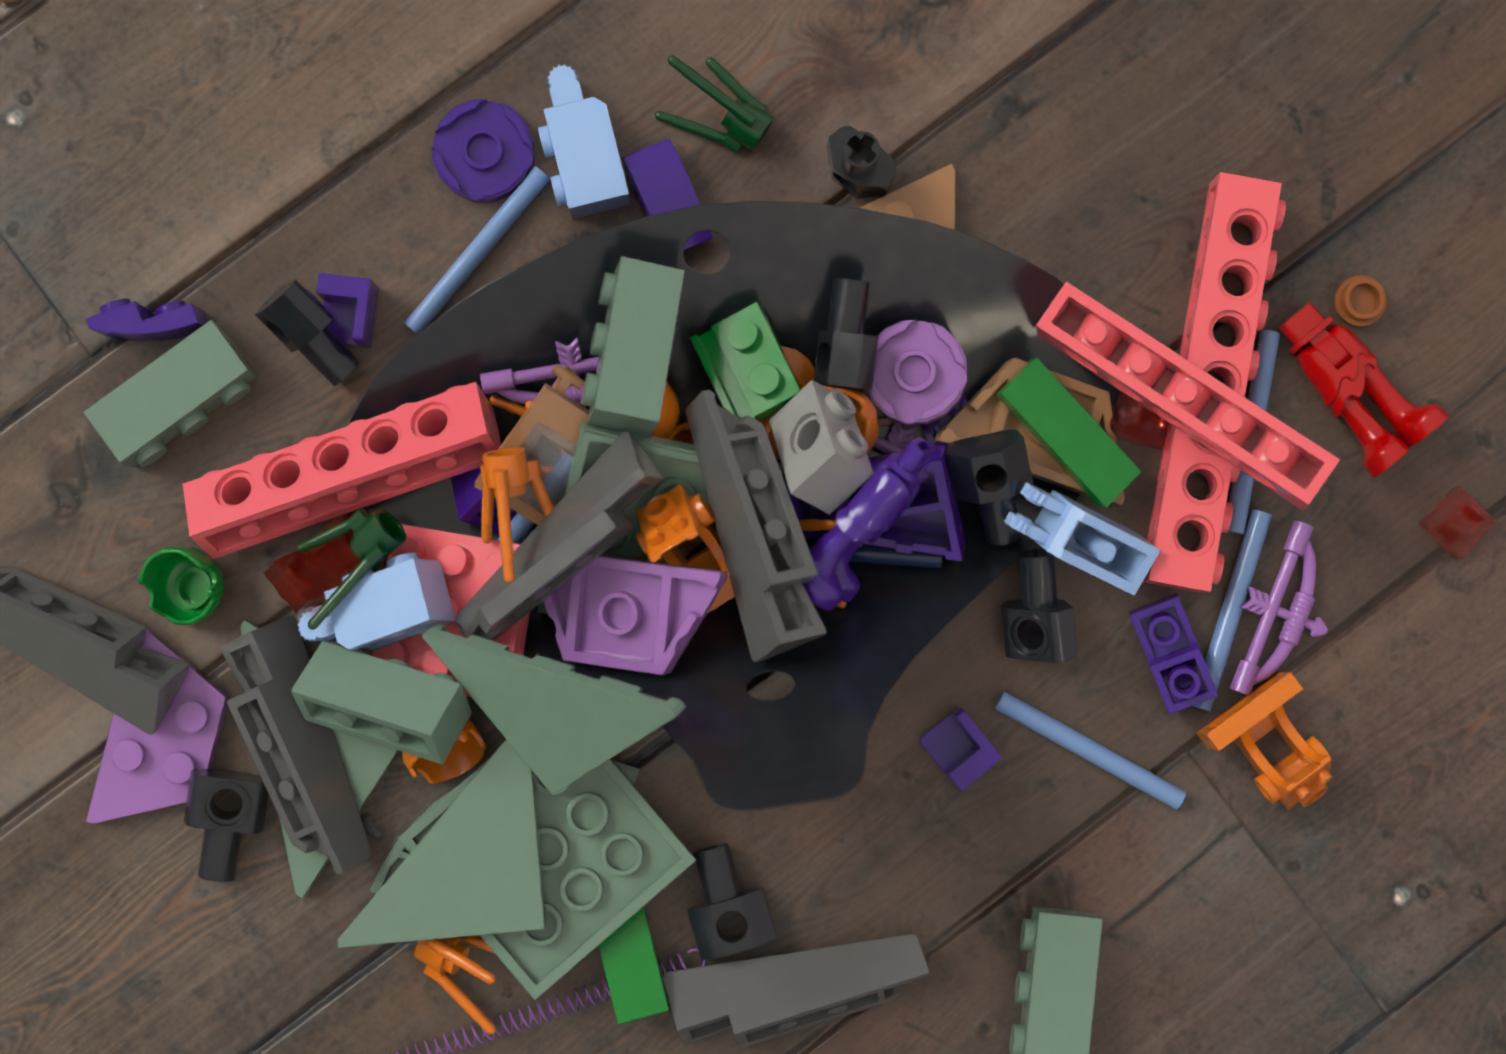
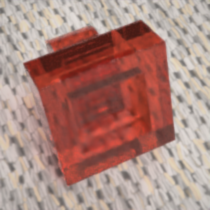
M1120 391L1111 424V430L1116 438L1155 449L1163 448L1169 423Z
M1457 486L1450 490L1419 525L1457 560L1463 559L1498 521L1461 486Z

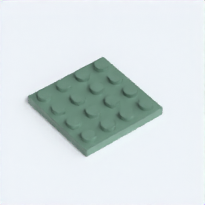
M611 758L554 795L549 792L533 772L546 928L480 935L534 1000L541 996L697 859ZM487 761L397 838L409 853L413 851Z

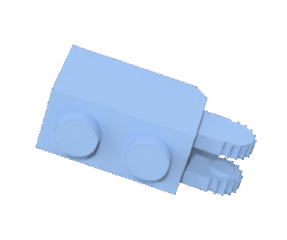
M558 64V67H553V70L549 71L550 75L547 76L553 107L543 109L547 125L538 127L545 157L555 156L559 175L550 177L557 206L567 205L572 219L631 205L607 105L595 97L584 99L575 70H572L571 66L567 67L565 64L560 66Z
M1025 483L1020 493L1029 502L1039 507L1043 506L1035 522H1032L1031 519L1020 513L1009 511L1004 522L1013 529L1029 536L1043 549L1057 558L1135 596L1161 550L1135 531L1054 490L1050 494L1030 483Z
M406 553L388 559L386 561L388 568L375 573L373 570H369L316 629H309L308 622L322 605L312 608V611L307 610L306 613H302V617L299 618L300 621L297 624L299 625L298 631L301 633L300 636H303L304 640L314 642L327 640V642L337 641V643L349 650L357 648L378 650L425 633L436 623L447 625L455 622V615L440 561L419 559L417 553ZM348 575L342 577V581H344ZM338 587L324 592L326 600Z

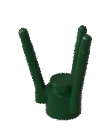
M669 56L668 64L728 110L721 122V125L728 129V131L724 133L663 111H657L655 118L678 129L723 144L734 153H737L742 145L753 151L774 120L773 116L765 112L767 106L753 98L714 58H707L706 65L738 98L736 101L676 56Z
M360 508L347 520L298 544V551L303 553L353 530L354 537L350 540V546L355 555L362 560L309 620V629H316L369 570H373L374 573L377 572L388 556L406 541L407 536L403 526L391 513L384 509H377L369 516L364 509Z

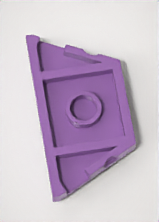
M600 555L543 602L548 616L555 623V637L563 660L664 675L671 673L726 582L727 571Z
M146 628L145 644L141 647L189 663V671L161 725L152 735L143 732L116 714L113 715L86 820L89 823H99L187 802L191 770L212 769L228 708L226 701L230 700V696L212 681L206 680L197 672L196 667L182 655H177L156 637L157 634L150 628Z

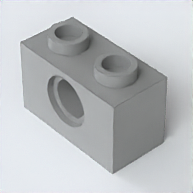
M811 380L769 422L790 494L830 514L874 473L866 452L868 444L860 434L854 416L856 408L853 402L842 391L838 389L831 391Z

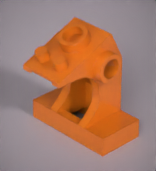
M679 484L665 494L654 497L646 506L636 511L641 530L635 533L636 538L652 563L663 557L668 564L727 571V580L707 613L735 597L718 531L712 524L715 522L712 509L700 493L692 497ZM699 535L708 547L686 560L677 545L686 539L691 540Z
M1277 672L1251 691L1249 696H1244L1198 730L1196 734L1207 749L1220 751L1234 741L1259 776L1253 780L1262 795L1272 805L1280 801L1289 810L1299 802L1303 807L1312 804L1328 790L1329 787L1326 783L1332 779L1330 774L1332 758L1314 736L1305 741L1288 719L1283 704L1302 691L1303 688L1291 672ZM1275 728L1292 752L1272 766L1258 749L1255 742Z

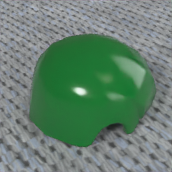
M172 546L162 548L147 557L138 579L139 584L145 586L149 592V608L176 625H196L214 615L219 608L224 592V579L218 563L196 547Z

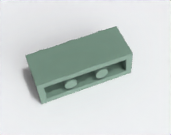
M621 256L614 274L605 273L599 304L608 306L605 324L596 323L590 348V354L599 356L596 374L587 373L581 398V405L590 407L588 425L621 432L628 431L632 434L651 437L660 421L685 270Z
M210 320L83 413L119 463L132 467L139 464L141 467H145L161 458L167 452L165 444L179 434H182L184 437L189 436L205 426L209 421L207 414L224 403L225 406H230L244 398L252 389L249 384L259 376L226 330L213 320Z
M325 641L321 642L291 689V693L306 721L442 765L472 714L462 684L447 674L436 673L432 675L413 669L410 665L399 659H389L387 661L367 655L360 648L349 650L344 646L341 647Z
M1032 906L1031 919H1023L1020 949L1028 951L1026 972L1018 971L1016 976L1015 1002L1022 1004L1020 1024H1012L1010 1054H1089L1102 930V918L1095 913Z

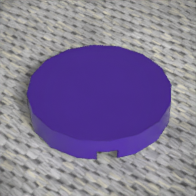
M473 99L457 105L440 120L435 131L432 160L440 179L455 195L472 202H496L510 196L529 174L534 165V142L527 124L512 107L503 103L499 104L494 101H487L486 99Z

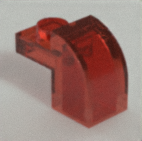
M357 510L329 521L320 532L347 520ZM353 530L306 552L301 553L296 550L275 560L263 572L275 587L279 596L289 604L296 614L311 606L315 608L323 605L326 601L324 592L338 587L343 582L342 577L350 574L362 561L355 555L350 546V540L354 537Z

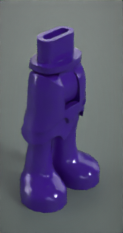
M923 438L913 439L904 452H895L881 462L873 471L874 474L865 482L848 506L836 513L835 521L837 525L809 548L818 575L802 585L813 604L824 610L833 611L841 600L850 602L857 594L861 585L858 576L849 565V561L863 541L867 540L873 545L884 531L889 530L912 503L919 491L920 483L924 482L928 477V472L924 466L936 452L931 443Z

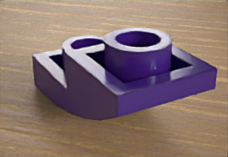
M667 138L621 157L638 205L644 207L647 216L700 205L687 172L670 139ZM701 231L694 234L688 239L684 250L712 239L711 231Z
M118 299L108 302L99 307L100 314L86 318L88 328L103 336L138 342L165 341L188 337L208 322L204 311L192 303L186 305L185 301H174L156 308V316L151 317L149 309L136 301L130 303L129 299Z
M1178 593L1129 611L1130 618L1169 714L1219 696Z

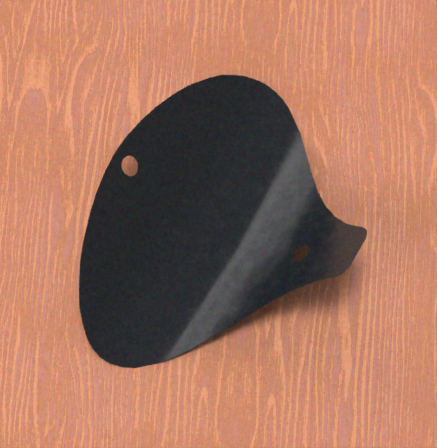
M744 201L696 205L646 216L608 228L546 253L486 284L448 309L408 343L377 374L360 401L349 424L357 420H367L390 412L405 403H415L444 393L454 386L476 382L482 390L480 374L510 368L515 372L560 364L556 341L564 345H570L578 337L582 359L599 357L590 354L595 325L597 322L605 324L608 308L606 305L599 304L600 291L605 273L614 274L621 256L685 270L666 379L679 400L680 416L677 425L688 422L686 408L702 391L710 390L715 393L716 404L723 407L690 339L696 334L700 336L710 331L711 326L758 302L780 345L798 350L810 360L815 369L819 331H827L833 278L870 283L864 335L878 336L885 328L903 320L932 322L943 326L958 340L967 361V384L963 392L967 402L1008 360L1017 358L1029 362L1037 357L1050 371L1108 391L1113 414L1110 426L1113 434L1116 436L1122 420L1124 393L1037 336L1036 324L1064 284L1057 277L1031 262L970 234L924 220L862 208L811 202ZM701 231H714L721 234L728 241L730 247V258L726 266L719 272L710 275L699 274L693 271L686 264L683 256L684 247L688 239ZM596 370L579 373V376L585 381L587 373L596 374ZM557 377L517 384L515 387L517 390L540 392L545 383L552 387ZM497 392L484 394L488 401L489 398L493 395H497L499 397L507 399L506 397L502 396ZM492 405L502 444L521 417ZM894 423L886 427H879V436L888 440V434L891 432ZM901 423L904 429L917 427L911 441L916 438L926 440L920 425H905ZM541 436L526 458L527 460L538 459L539 465H554L562 455L561 448ZM872 447L868 458L886 454ZM988 464L978 471L990 473L997 470L1000 466ZM783 470L782 477H783V480H784L785 485H786V484H787V480H786L785 473H784V470ZM451 477L362 508L369 516L377 509H384L391 513L400 524L481 537L482 527L459 521ZM1032 477V485L1050 494L1054 490L1074 501L1080 496L1079 493ZM567 483L554 499L557 503L563 499ZM1018 493L1014 496L1017 512L1035 522L1043 506L1039 507L1029 502L1024 495ZM957 500L966 542L962 561L945 559L946 556H943L942 569L849 562V565L858 576L861 585L854 598L850 602H846L844 608L835 607L833 611L824 610L813 604L827 633L820 638L759 662H754L751 658L735 597L705 615L671 673L664 675L563 660L555 637V623L547 613L538 612V605L530 611L524 649L535 655L574 666V672L599 680L602 676H606L641 687L642 694L664 701H668L670 697L681 700L686 707L675 718L661 727L693 760L708 795L722 808L748 812L830 800L849 793L861 782L865 770L868 734L885 697L912 660L964 608L1017 560L1019 552L1028 550L1036 542L1022 533L1021 537L1013 543L1001 546L989 544L985 538L978 504ZM357 510L346 513L348 518H350ZM535 524V525L533 526V528L529 531V533L526 535V537L523 539V541H524V540L533 532V530L538 526L537 524ZM492 530V539L497 540L500 536L499 532ZM779 671L787 673L795 681L794 689L790 694L776 700L763 701L755 699L746 690L748 682L753 677L765 672Z

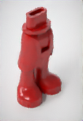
M1309 302L1282 324L1279 329L1294 345L1288 351L1293 356H1297L1302 371L1318 391L1325 407H1329L1335 419L1341 415L1355 434L1363 448V466L1370 476L1375 478L1402 458L1410 450L1409 447L1420 442L1443 424L1450 415L1438 404L1416 406L1404 398L1377 365V358L1369 351V347L1348 328L1340 324L1330 326L1334 318L1330 315L1325 319L1315 306ZM1363 390L1382 412L1398 436L1387 431L1360 401L1359 397L1362 395Z

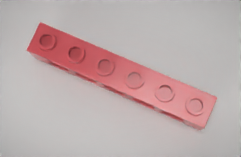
M1068 282L1063 285L1036 324L1037 336L1302 511L1311 503L1340 461V459Z
M476 382L454 386L444 393L415 403H405L395 410L367 420L354 421L347 427L321 436L305 438L298 444L272 453L256 455L251 460L223 470L210 471L200 478L183 483L189 536L212 559H216L479 468L483 464L482 455L486 452L497 450L501 446L494 409Z

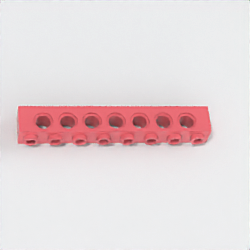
M1220 172L1209 183L1179 355L1206 373L1214 372L1219 374L1224 379L1226 386L1245 397L1247 381L1255 379L1259 366L1260 353L1253 350L1256 330L1262 331L1267 319L1268 301L1262 300L1265 280L1270 281L1275 271L1277 251L1271 250L1273 231H1279L1282 226L1286 201L1279 199L1282 183ZM1232 223H1241L1250 229L1252 234L1251 245H1241L1233 239L1231 235ZM1224 273H1234L1240 277L1244 286L1241 296L1231 295L1224 289L1222 285ZM1222 322L1233 329L1235 341L1232 347L1222 346L1215 340L1213 335L1215 323ZM1168 422L1147 541L1161 551L1142 583L1195 593L1211 592L1212 583L1218 584L1223 573L1224 554L1218 553L1221 533L1228 532L1233 516V504L1227 502L1230 482L1235 483L1237 481L1240 469L1208 448L1201 446L1196 440ZM1192 472L1201 474L1208 482V494L1203 500L1193 498L1187 490L1186 481ZM1183 523L1192 524L1199 532L1200 542L1194 551L1184 549L1178 542V529Z

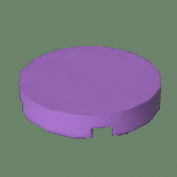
M903 320L885 328L877 336L879 339L872 390L866 389L873 405L887 418L905 425L929 424L945 417L960 402L967 384V361L958 340L943 326L932 322Z

